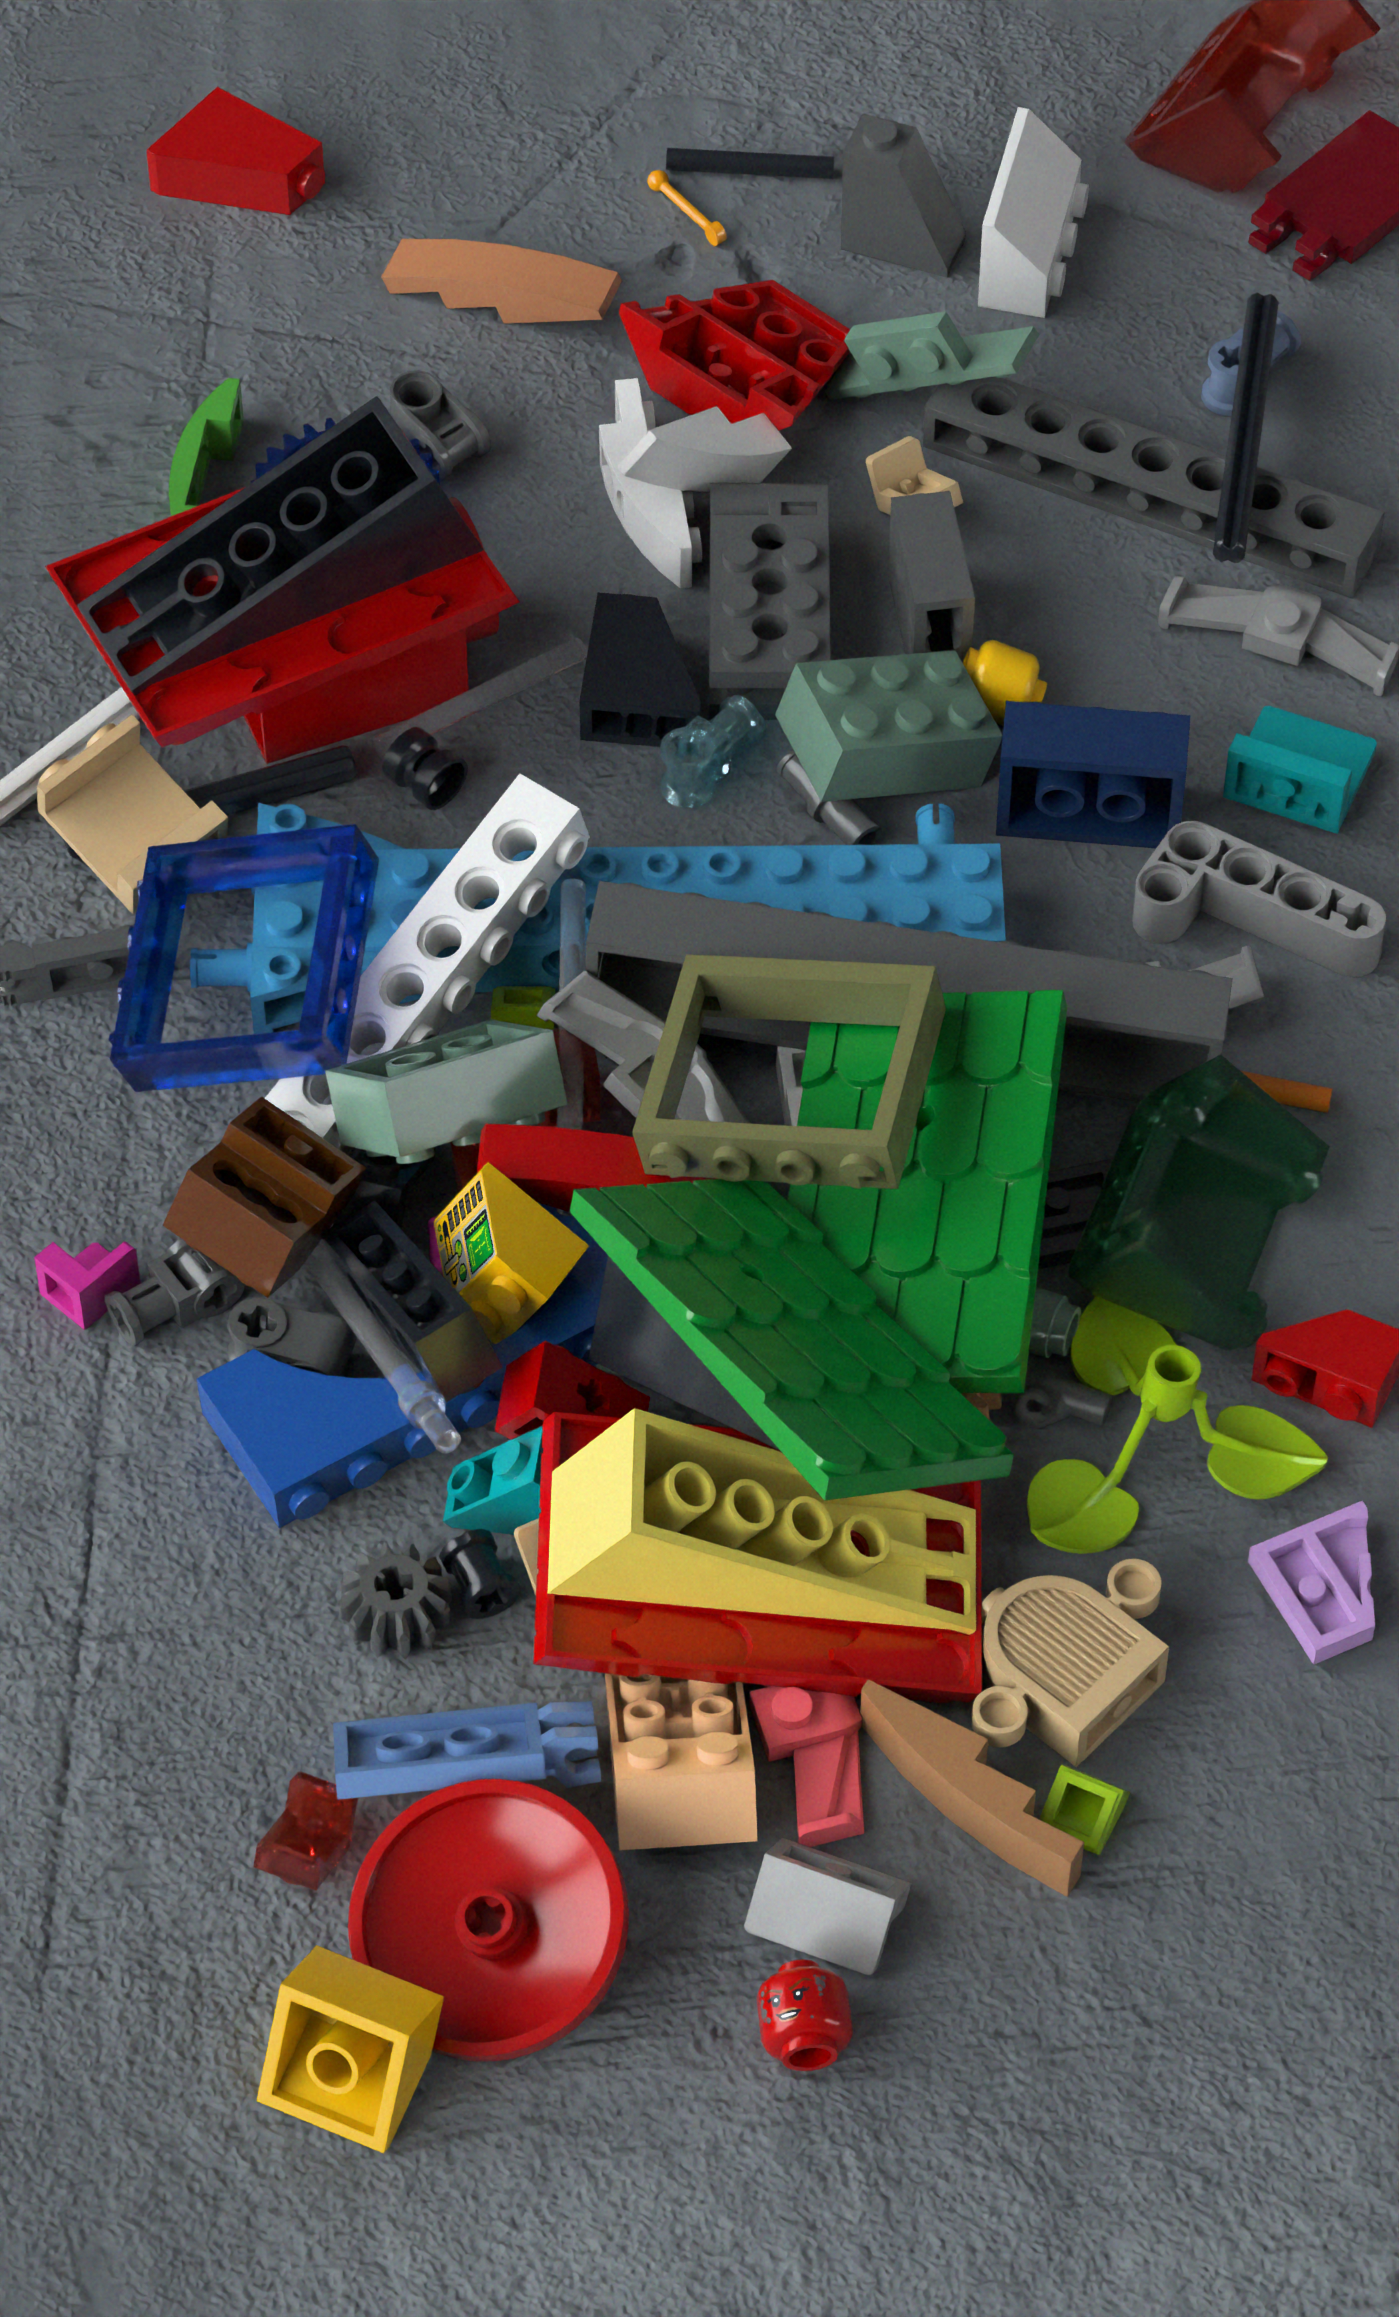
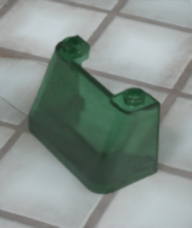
M1221 1054L1159 1086L1150 1092L1135 1109L1070 1263L1069 1277L1095 1296L1226 1351L1251 1346L1259 1339L1267 1327L1268 1319L1265 1316L1268 1305L1266 1300L1254 1291L1247 1292L1274 1220L1278 1210L1294 1202L1301 1204L1311 1198L1318 1190L1323 1179L1320 1171L1330 1146Z

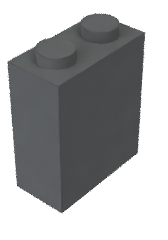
M951 492L918 493L908 496L891 497L888 580L905 654L956 650L963 662L967 651L973 645L975 594Z

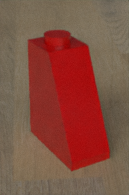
M218 86L146 150L150 190L161 196L291 215L307 199L314 198L325 184L322 142Z

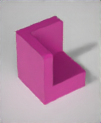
M126 1241L111 1253L99 1243H91L74 1258L52 1242L34 1257L40 1295L84 1330L108 1311L105 1295L113 1291H118L122 1294L141 1283L136 1249Z

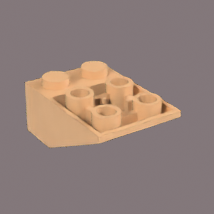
M605 1673L619 1851L758 1841L755 1767L743 1683L718 1684L642 1674L637 1678Z

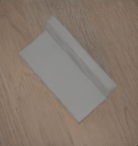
M781 1838L764 1855L744 1928L753 1935L862 1974L871 1975L878 1968L891 1922L905 1908L912 1883Z

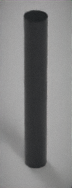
M667 148L666 170L833 179L834 156Z

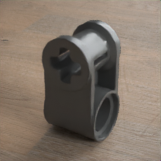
M417 370L402 373L393 380L390 387L391 416L436 480L442 481L452 474V467L472 455L480 458L490 452V437L481 419L472 410L464 407L435 376L428 372Z
M253 1297L244 1299L235 1305L229 1314L228 1330L232 1340L228 1346L227 1360L229 1362L247 1353L248 1350L256 1349L277 1361L299 1369L343 1377L357 1341V1334L349 1323L331 1314L313 1313L276 1303L267 1298ZM261 1315L266 1317V1329L260 1328Z

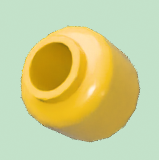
M996 640L985 642L980 646L979 650L972 647L969 648L962 663L997 725L1004 727L1006 701L1042 702L1047 682L1037 679L1039 661L1036 656Z

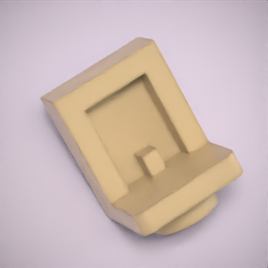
M908 436L868 456L866 459V466L877 507L881 512L891 515V497L908 496L918 493L950 491L954 507L963 503L958 482L928 469L925 464L920 441L912 436Z

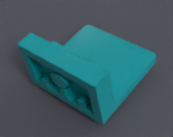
M1264 706L1250 736L1236 733L1228 749L1223 798L1338 834L1375 755L1377 741L1374 738L1279 708Z

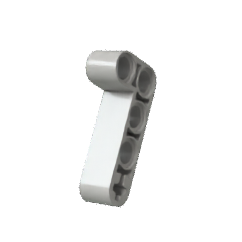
M1184 821L1173 826L1142 867L1136 879L1132 922L1137 934L1146 941L1160 944L1177 940L1185 933L1199 911H1202L1341 975L1362 977L1378 967L1386 926V914L1378 902L1206 823Z

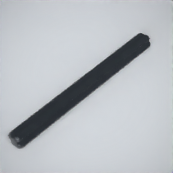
M1257 292L1252 294L1247 301L1214 539L1213 555L1220 562L1229 560L1233 563H1239L1245 558L1279 304L1276 297L1272 294L1263 296Z

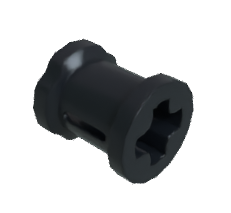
M485 1529L470 1530L461 1536L453 1538L442 1548L439 1554L445 1571L448 1574L454 1575L463 1593L461 1605L465 1614L474 1619L489 1618L509 1608L520 1594V1586L516 1578L511 1574L505 1573L496 1555L498 1546L492 1533Z

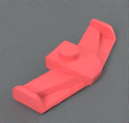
M764 1685L766 1688L750 1691L749 1706L768 1761L772 1762L793 1756L798 1843L814 1847L864 1834L858 1731L862 1726V1717L855 1697L807 1691L797 1687L783 1688Z

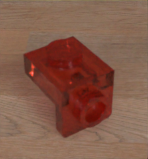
M297 1772L290 1780L285 1811L257 1844L253 1867L278 1876L287 1883L302 1885L317 1891L350 1848L358 1798L338 1800L336 1784L304 1772Z

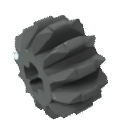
M385 1542L381 1549L380 1557L377 1559L360 1552L356 1561V1571L344 1572L340 1582L342 1594L341 1600L338 1601L340 1619L343 1620V1624L349 1625V1636L353 1639L355 1645L371 1641V1650L377 1658L389 1647H397L398 1652L405 1660L411 1652V1644L413 1643L431 1649L433 1642L436 1640L435 1631L447 1630L451 1620L449 1606L453 1600L452 1585L448 1582V1577H442V1567L438 1563L436 1556L420 1560V1553L414 1544L400 1555L394 1554V1551Z

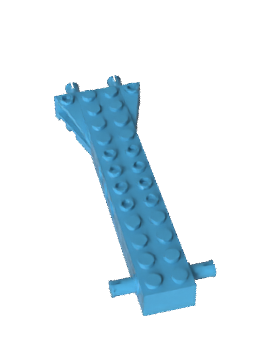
M258 803L257 845H251V852H195V885L197 891L203 889L251 888L252 895H254L253 943H247V949L191 948V988L247 986V990L250 992L255 1044L274 1039L273 1029L304 1020H309L311 1028L322 1026L330 1016V1013L342 1001L460 849H405L360 830L306 815L304 810L297 805L283 804L274 807ZM927 804L921 807L915 815L918 844L587 847L578 864L571 869H565L553 884L548 901L543 909L536 916L528 917L515 933L511 948L505 958L497 965H490L476 983L475 992H493V988H496V986H552V988H555V991H560L585 971L586 940L599 881L617 884L635 883L644 888L682 894L694 892L708 898L741 903L759 902L773 908L806 913L823 912L838 918L871 923L882 921L903 928L929 932L947 931L962 937L994 942L1006 941L1000 843L955 844L954 811L947 805L939 804V823L934 824L933 804ZM534 851L520 852L511 861L525 860ZM488 898L482 900L474 909L488 908L497 899ZM447 947L440 951L436 957H449L460 947ZM414 994L407 996L399 1004L420 999L422 995Z

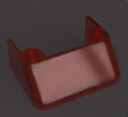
M1254 0L1228 15L1207 35L1125 140V144L1139 161L1219 193L1229 189L1231 193H1235L1245 187L1257 173L1277 164L1281 159L1282 155L1263 132L1291 95L1304 88L1309 93L1319 89L1333 76L1335 70L1331 65L1341 53L1375 36L1381 28L1358 0Z

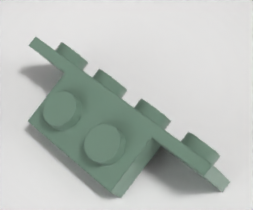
M947 311L853 325L844 339L851 353L848 354L840 365L825 393L830 400L854 396L865 398L875 393L896 390L907 392L924 386L945 383L956 385L966 380L988 377L1005 378L1016 374L1023 366L1025 358L1039 334L1035 327L1031 326L961 337Z

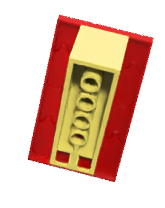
M636 1408L622 1418L553 1412L543 1420V1453L541 1454L539 1505L541 1513L539 1514L537 1557L539 1573L537 1574L536 1636H534L533 1664L637 1678L642 1674L718 1684L744 1682L783 1688L797 1687L807 1691L854 1697L861 1693V1689L869 1679L907 1699L942 1704L952 1701L969 1703L982 1692L981 1480L824 1501L780 1450L734 1428L686 1424Z

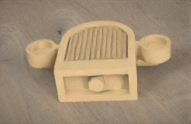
M1140 1559L1120 1561L1112 1567L1108 1574L1106 1597L1081 1581L1053 1575L1032 1577L1022 1580L1006 1590L1002 1587L993 1590L982 1602V1624L985 1625L982 1676L986 1689L976 1697L973 1703V1732L987 1738L989 1746L1001 1748L1018 1742L1023 1737L1027 1728L1075 1767L1084 1761L1165 1682L1169 1646L1134 1620L1150 1615L1159 1604L1162 1583L1157 1569L1152 1564Z

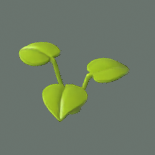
M1106 1286L1092 1299L1080 1317L1079 1326L1075 1336H1073L1070 1349L1072 1369L1083 1385L1113 1396L1121 1394L1130 1388L1134 1395L1140 1396L1142 1402L1140 1414L1113 1470L1106 1478L1096 1466L1078 1459L1056 1460L1039 1470L1029 1486L1027 1495L1030 1530L1040 1542L1068 1553L1087 1554L1101 1552L1113 1548L1124 1541L1136 1524L1139 1506L1131 1494L1116 1487V1485L1123 1478L1152 1418L1162 1422H1171L1187 1414L1190 1409H1193L1202 1439L1214 1444L1207 1458L1209 1472L1225 1489L1244 1498L1259 1500L1281 1496L1322 1471L1327 1464L1328 1456L1303 1431L1278 1415L1255 1406L1236 1405L1224 1408L1218 1414L1214 1429L1210 1424L1205 1406L1208 1395L1204 1391L1196 1390L1201 1374V1364L1198 1357L1189 1349L1176 1345L1172 1336L1162 1325L1128 1305Z

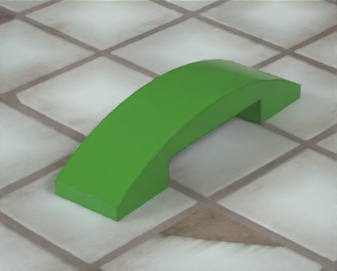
M228 378L202 402L186 425L177 444L170 471L169 502L171 516L199 506L210 459L234 461L244 420L240 379Z

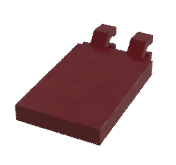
M1371 110L1367 111L1265 194L1264 204L1252 214L1251 223L1260 229L1254 230L1249 235L1248 243L1267 254L1286 240L1294 229L1300 232L1303 236L1296 241L1295 250L1304 256L1299 257L1293 262L1292 271L1309 281L1329 268L1338 256L1350 264L1354 263L1399 225V127Z

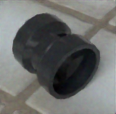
M413 727L399 735L391 744L384 757L382 770L383 774L397 786L410 787L414 798L426 808L437 810L447 805L458 794L466 780L468 765L464 759L452 750H440L436 739L424 729Z

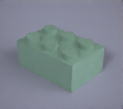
M956 650L796 663L775 714L821 802L981 787L1003 738L999 727Z
M492 1019L325 1070L340 1144L366 1150L369 1157L394 1156L396 1157V1162L400 1164L415 1163L429 1159L435 1155L433 1147L451 1141L455 1146L480 1143L481 1130L486 1123L533 1126L546 1120V1111L568 1105L553 1030Z

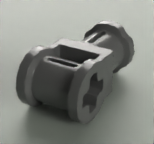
M180 1238L165 1254L148 1263V1280L122 1294L118 1291H113L105 1295V1303L119 1333L127 1343L136 1345L144 1340V1332L172 1317L182 1329L202 1317H214L225 1312L240 1298L245 1284L237 1276L202 1252L193 1249Z

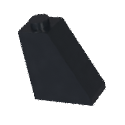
M597 593L579 700L580 740L700 751L701 700L657 597Z

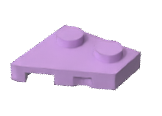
M1363 1500L1250 1547L1248 1563L1313 1665L1373 1640L1375 1616L1374 1601L1370 1590L1372 1570L1371 1555L1368 1553L1367 1544L1368 1510Z

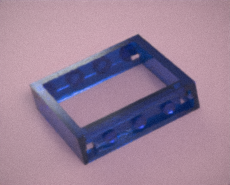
M356 824L148 847L143 879L137 881L139 901L135 923L130 926L127 935L129 956L125 977L121 978L118 984L119 1010L115 1031H112L108 1038L112 1044L110 1060L135 1092L326 1074L325 1070L347 1064L379 864V857ZM324 880L299 1030L161 1043L187 895Z

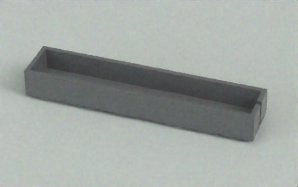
M599 881L586 940L585 971L591 973L665 1022L686 954L936 966L942 993L966 992L967 995H970L972 992L1029 991V993H1035V990H1063L1067 1003V1015L1058 1090L1210 1113L1225 1039L1233 978L1215 976L1201 970H1176L1150 966L1136 960L1124 962L1086 956L1077 951L1059 952L1022 946L1012 941L994 942L962 937L947 931L929 932L897 927L882 921L864 922L833 917L823 912L806 913L773 908L759 902L741 903L708 898L694 892L682 894L644 888L635 883L617 884ZM705 1017L700 1034L806 1050L811 1022Z

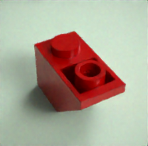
M1345 1309L1263 1333L1256 1343L1251 1381L1264 1385L1268 1390L1279 1396H1292L1325 1409L1330 1415L1340 1420H1353L1373 1428L1399 1376V1329Z

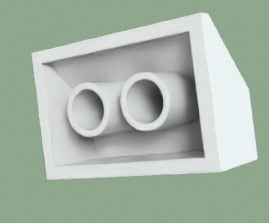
M1017 108L982 224L978 307L1045 318L1050 297H1060L1062 294L1066 275V263L1061 262L1062 256L1072 257L1078 224L1072 223L1074 217H1084L1089 184L1080 183L1082 160L1027 108Z

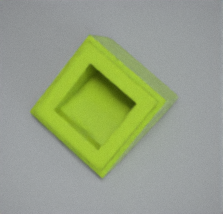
M496 986V988H493L491 1019L553 1030L555 1038V1022L550 1019L546 1022L537 1016L543 1004L555 995V988H552V986Z
M1060 1765L1039 1820L1083 1841V1849L1100 1855L1126 1805L1130 1791L1072 1767Z

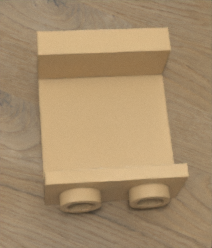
M131 714L117 726L114 723H109L100 728L88 741L87 748L70 761L61 759L52 764L39 780L37 785L38 812L132 914H135L195 868L196 851L216 852L227 843L228 817L213 800L201 809L140 744V722Z

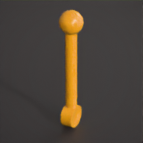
M654 170L649 174L647 183L650 189L656 192L662 191L705 231L706 238L713 246L726 241L727 235L721 223L718 221L711 222L670 185L666 172Z

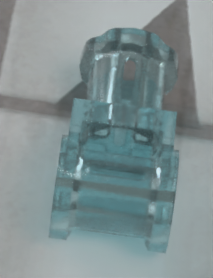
M740 695L727 697L720 703L719 713L710 721L698 715L687 726L674 729L665 735L660 746L661 758L667 766V770L661 779V792L665 800L679 808H695L710 801L714 795L715 786L731 773V757L746 744L758 742L766 734L765 720L753 703Z

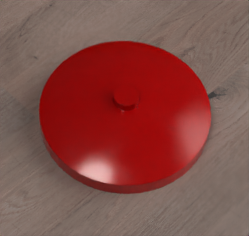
M480 1779L451 1785L425 1796L400 1813L383 1830L365 1856L352 1890L348 1917L349 1945L353 1960L444 1996L432 2051L448 2057L476 2062L501 2061L532 2054L552 2045L577 2028L595 2010L612 1985L624 1955L629 1928V1907L624 1878L612 1850L595 1826L578 1809L554 1793L535 1785L504 1779Z

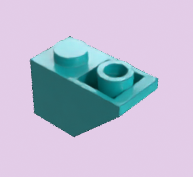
M543 1426L453 1466L452 1473L447 1482L448 1495L443 1522L452 1528L468 1530L485 1529L494 1533L514 1535V1530L517 1527L538 1519L541 1513L539 1505Z

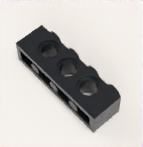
M375 1200L320 1234L351 1293L446 1403L460 1394L476 1389L485 1378L503 1368L469 1304Z

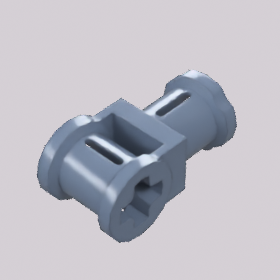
M1277 311L1270 368L1281 357L1293 355L1301 345V335L1295 327L1293 320L1280 311ZM1242 328L1229 339L1220 340L1213 344L1209 350L1208 366L1211 374L1202 385L1201 399L1210 411L1223 416H1232L1244 330Z

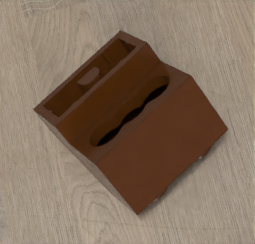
M261 1096L229 1123L221 1142L188 1169L163 1226L182 1238L190 1247L202 1252L237 1276L242 1283L254 1288L268 1298L303 1266L321 1241L322 1237L320 1234L331 1227L354 1195L366 1167Z

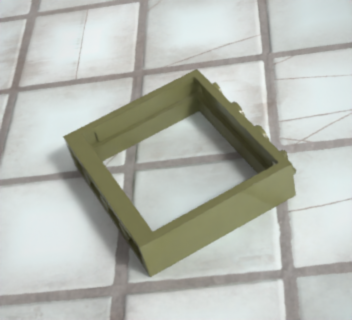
M686 954L632 1131L645 1174L668 1175L671 1178L680 1176L719 1178L734 1182L753 1180L786 1182L792 1185L822 1184L851 1186L861 1189V1187L898 1189L946 1011L936 966ZM725 1017L900 1026L872 1130L675 1119L704 1018ZM883 1167L884 1172L879 1171V1168Z

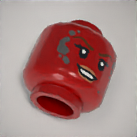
M801 1959L783 1964L778 1969V1973L771 1975L760 1986L756 2000L761 2041L769 2055L782 2061L785 2067L796 2071L822 2069L837 2060L838 2054L849 2045L853 2035L848 1989L841 1976L830 1969L821 1968L815 1961Z

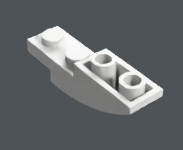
M638 378L615 380L616 423L599 425L600 468L606 491L626 533L641 553L659 572L679 588L692 587V563L702 562L699 527L688 528L687 519H694L692 491L652 485L624 476L617 468L647 432L656 427L653 402H642Z

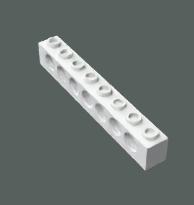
M519 774L265 1099L348 1156H351L356 1148L340 1144L332 1104H322L324 1099L330 1095L325 1070L436 1037L453 1013L458 1014L467 1007L474 995L476 983L490 965H497L505 958L511 948L515 933L528 917L536 916L543 909L548 901L551 887L564 870L576 866L583 857L590 836L580 808L524 775ZM534 851L525 860L511 861L520 852ZM488 898L497 899L488 908L474 909L482 900ZM447 947H460L449 957H436L440 951ZM414 994L422 995L416 1003L410 1006H398L407 996ZM384 1043L378 1052L372 1055H360L368 1045Z

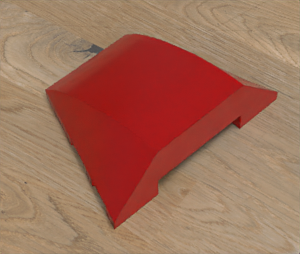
M774 280L716 288L713 290L711 299L690 301L677 294L667 296L665 306L641 309V305L637 301L620 304L619 315L649 388L689 415L717 406L731 424L764 412L778 431L792 426L850 353L849 348L844 342L850 331L849 328Z

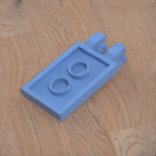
M592 1701L550 1702L539 1710L537 1703L333 1723L337 1799L439 1790L458 1783L480 1779L529 1781L546 1779V1776H554L566 1788L601 1782L599 1758L587 1759L580 1764L569 1762L597 1756L598 1738L596 1726L566 1727L571 1723H579L583 1726L594 1724Z

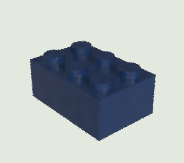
M1006 701L1000 761L996 836L1156 849L1167 832L1176 824L1181 823L1191 715L1117 710L1103 707L1054 705L1041 702Z

